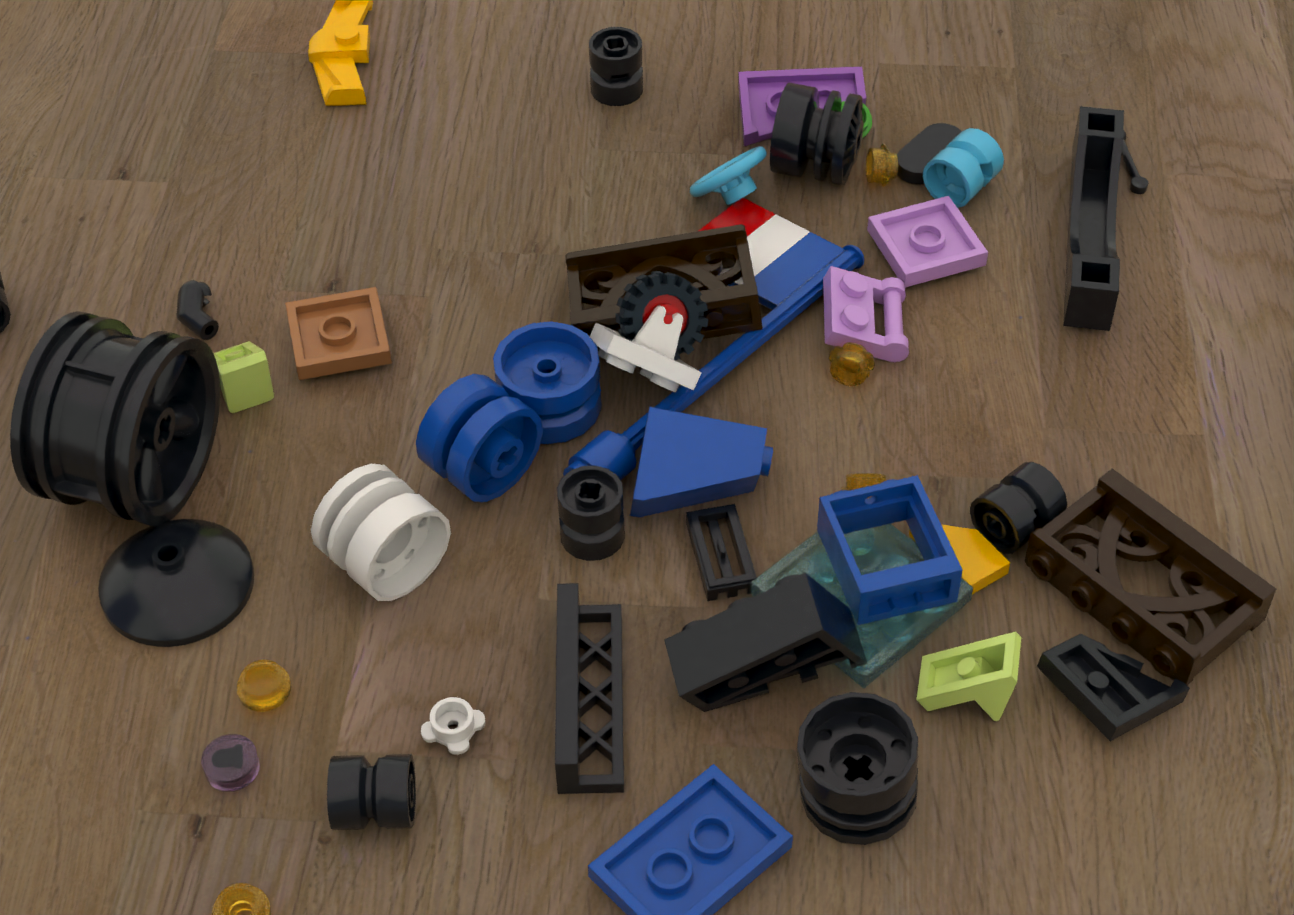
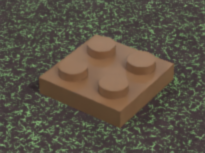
M376 287L285 303L299 380L392 364Z

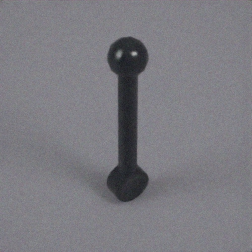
M1123 130L1121 155L1132 179L1130 190L1135 194H1144L1149 183L1146 178L1141 177L1138 173L1125 142L1127 138L1126 132Z

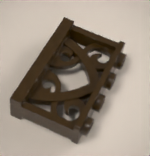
M742 224L569 252L565 255L571 325L587 333L589 337L595 323L619 332L618 330L621 327L616 322L615 313H620V307L617 306L619 297L624 298L627 293L623 289L629 283L634 285L637 282L636 277L642 274L646 276L651 275L653 271L669 272L691 282L690 284L701 292L700 298L706 302L708 311H704V317L708 319V326H702L700 331L704 335L703 339L763 329L745 226ZM731 268L729 271L720 274L723 269ZM742 277L743 284L726 287V285ZM600 289L602 292L607 293V294L594 293V292H591L590 290ZM584 303L600 307L585 310Z
M1114 469L1109 470L1100 477L1097 486L1047 525L1033 531L1029 537L1025 556L1026 565L1030 567L1031 571L1039 579L1049 582L1067 596L1077 609L1087 612L1109 629L1119 642L1128 644L1147 659L1161 675L1170 677L1173 681L1176 678L1186 685H1189L1198 673L1248 630L1253 631L1265 621L1276 592L1275 587ZM1097 515L1105 521L1101 532L1084 525ZM1068 539H1082L1098 547L1096 548L1089 544H1077L1069 551L1062 543ZM1132 542L1140 548L1131 546ZM1073 553L1082 555L1085 560L1082 561ZM1116 555L1138 562L1159 561L1170 570L1168 583L1174 597H1154L1124 591L1117 572ZM1181 579H1183L1185 582L1189 584L1188 591L1190 592V594L1183 586ZM1224 610L1230 616L1215 628L1208 615ZM1190 618L1197 623L1202 633V640L1194 645H1191L1184 639L1189 628L1187 619ZM1171 628L1179 630L1182 633L1183 638L1180 635H1178L1175 631H1173Z

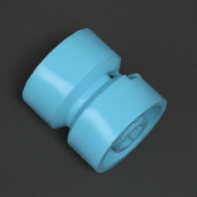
M966 129L959 133L945 149L941 150L924 167L923 180L925 187L933 198L938 199L949 196L957 208L963 207L1002 170L1004 163L1002 150L996 140L988 133L980 129Z

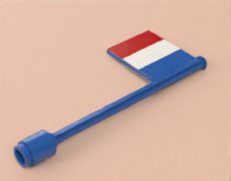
M741 198L698 231L740 224L745 226L759 303L772 311L761 319L762 330L745 332L699 370L702 373L694 390L680 385L676 392L669 394L654 408L675 412L685 410L824 294L823 278L830 266L847 271L861 268L864 264L862 251L854 245H846L841 248L745 198ZM731 268L723 269L720 274L729 271ZM742 277L727 286L743 284ZM648 413L622 434L609 430L600 433L569 459L568 467L564 469L563 475L565 476L569 471L581 466L595 465L609 469L621 481L636 467L635 450L643 443Z

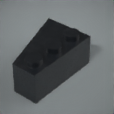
M805 572L800 575L784 577L776 582L773 588L754 597L738 599L731 603L727 610L706 620L690 622L682 628L681 632L664 639L679 697L703 712L769 693L767 683L800 674L802 683L818 679L817 668L847 659L851 669L868 664L850 608Z

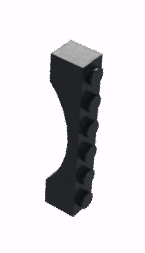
M1080 106L1072 146L1063 326L1110 331L1119 294L1120 259L1116 251V208L1123 144L1124 110Z

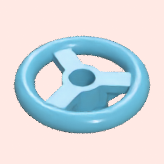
M758 146L724 163L691 185L690 194L693 197H700L710 192H717L721 194L727 205L747 196L757 189L753 179L749 176L750 169L765 159L767 155L766 149Z

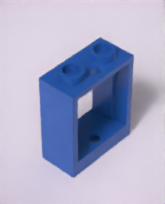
M918 475L899 480L890 479L880 484L849 491L841 490L819 498L817 531L857 625L957 602L963 570ZM906 520L924 561L861 575L844 534Z

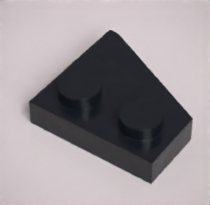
M1079 634L1043 652L1037 665L1040 671L1109 741L1179 705L1184 701L1190 689L1184 682L1176 678L1170 687L1141 673L1140 671L1144 663L1125 654L1114 653L1106 648L1104 644L1083 634Z

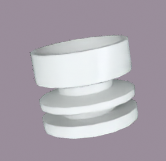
M372 463L352 470L335 483L319 504L311 527L313 544L341 569L347 570V574L377 601H393L409 594L420 586L437 568L447 550L451 535L449 520L420 494H414V490L385 465Z

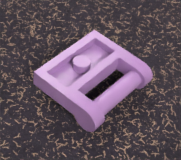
M830 266L823 278L825 344L889 362L905 360L909 355L908 338L903 335L902 302L906 297L904 282L894 277L881 281L857 272ZM874 302L883 305L885 336L875 334Z

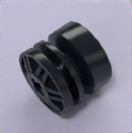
M787 83L780 97L772 131L770 170L774 173L801 177L809 159L814 160L815 179L824 181L832 163V183L845 185L851 169L857 160L862 141L864 126L862 119V96L850 93L841 112V93L832 90L826 100L824 109L819 108V94L816 87Z
M849 692L829 697L809 712L799 728L797 756L800 771V795L806 815L821 833L841 843L860 845L886 840L904 828L916 809L918 791V736L911 718L896 703L876 694Z

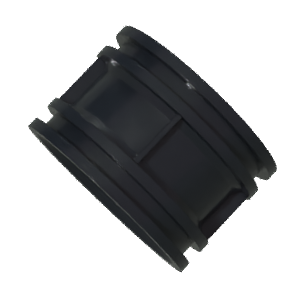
M76 311L58 319L44 333L34 348L21 376L14 401L10 429V448L14 471L22 487L34 496L53 499L68 505H77L86 501L103 504L113 516L126 520H135L149 526H159L165 521L173 519L185 506L200 481L216 434L220 408V377L217 361L211 348L200 339L180 336L167 331L153 332L145 338L135 337L130 329L121 321L108 317H99L87 312Z

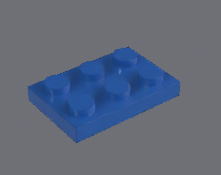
M713 764L588 865V876L626 915H713L792 848L793 835Z

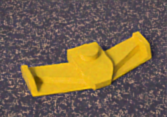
M336 0L323 28L318 30L309 41L308 58L313 64L326 106L366 104L364 88L362 87L355 63H369V25H362L368 11L372 10V0Z

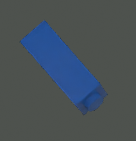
M649 407L630 516L644 517L754 492L759 476L768 477L773 447L765 446L767 428Z

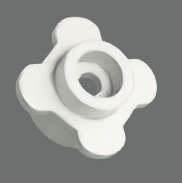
M445 698L437 702L431 709L430 721L425 722L421 726V735L424 741L428 743L438 742L447 746L451 754H463L470 748L469 740L474 733L484 728L485 716L480 710H473L471 705L461 698ZM453 724L458 725V727L455 729H450L448 726Z

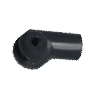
M190 280L183 284L178 291L176 316L182 324L200 338L209 340L216 335L219 328L218 322L202 310L203 306L210 302L204 296H211L212 293L206 283Z

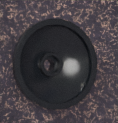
M199 519L165 521L159 526H150L132 535L112 553L104 565L99 579V600L109 623L128 639L156 647L186 645L217 633L240 614L249 600L253 589L254 567L247 547L229 529L214 522Z

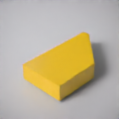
M942 525L962 567L960 588L968 597L1008 574L1010 562L977 529ZM909 530V536L915 541L911 531Z

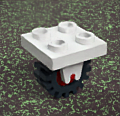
M653 271L648 276L642 274L636 277L637 282L634 285L629 283L623 289L627 292L625 297H619L617 306L620 307V313H615L616 322L621 327L618 330L619 332L595 323L590 338L600 348L598 355L606 359L607 363L632 374L635 367L639 366L641 367V375L673 392L677 391L679 384L694 390L702 372L680 360L679 354L684 352L689 355L695 350L692 344L695 341L701 343L704 337L700 333L702 326H708V319L704 317V311H708L706 302L701 300L700 296L702 294L698 288L692 286L691 282L680 276L660 271Z

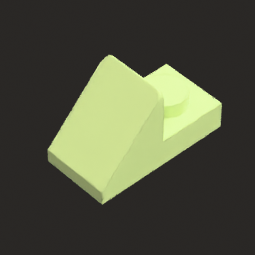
M248 341L214 353L219 370L220 388L230 413L245 410L274 398L268 361L263 349Z
M1012 632L922 656L916 700L927 711L975 700L994 721H999L1017 684L1021 636L1017 632Z

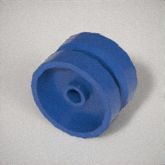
M553 321L531 323L512 331L499 343L493 356L496 383L503 387L511 397L518 398L532 408L542 419L543 435L540 444L567 442L583 435L596 423L602 408L599 382L600 361L598 348L587 333L572 325Z
M472 374L458 379L443 390L428 408L417 434V455L425 465L442 478H448V481L473 502H488L500 497L513 487L529 469L540 447L543 435L542 419L532 408L518 398L511 397L503 387L488 376Z

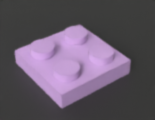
M949 196L868 217L867 231L896 276L904 282L905 288L986 266L988 251Z

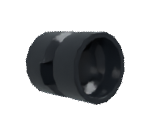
M608 27L594 33L589 40L591 94L594 99L609 106H624L638 100L643 93L641 37L633 30L624 27Z
M1024 462L1000 481V484L993 485L971 503L970 515L975 529L999 552L1013 554L1029 541L1030 534L1037 528H1043L1067 509V499L1060 482L1049 470L1034 462Z
M595 465L581 466L569 471L561 478L557 487L561 543L569 554L578 559L595 561L610 557L621 548L625 539L622 482L609 469Z
M412 754L386 755L385 757L378 758L374 766L370 765L364 755L332 756L327 778V810L332 830L365 829L371 818H374L379 827H385L386 829L413 827L416 809V775Z

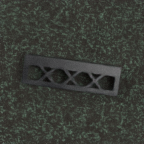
M578 583L557 584L555 723L558 794L623 793L624 744L621 604L580 605ZM611 622V632L596 644L580 632V623ZM580 647H581L584 651H586V653H584L581 657H580ZM609 648H611V656L606 653ZM595 660L612 672L596 688L580 676V673ZM580 691H581L583 694L586 695V697H585L584 699H582L581 701H580ZM611 691L612 701L606 697V695ZM597 704L612 716V720L597 733H594L580 721V718ZM580 736H581L585 741H587V742L584 743L581 747H580ZM611 736H612V747H611L607 742H605V741H607ZM595 750H598L612 762L613 774L580 775V763Z

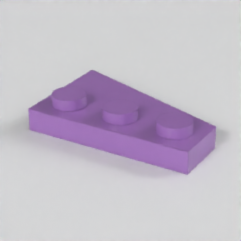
M862 67L738 72L744 146L772 138L778 104L787 83L816 87L819 94V108L824 109L826 100L832 90L841 93L842 102L846 101L850 93L861 95L862 103L866 105Z

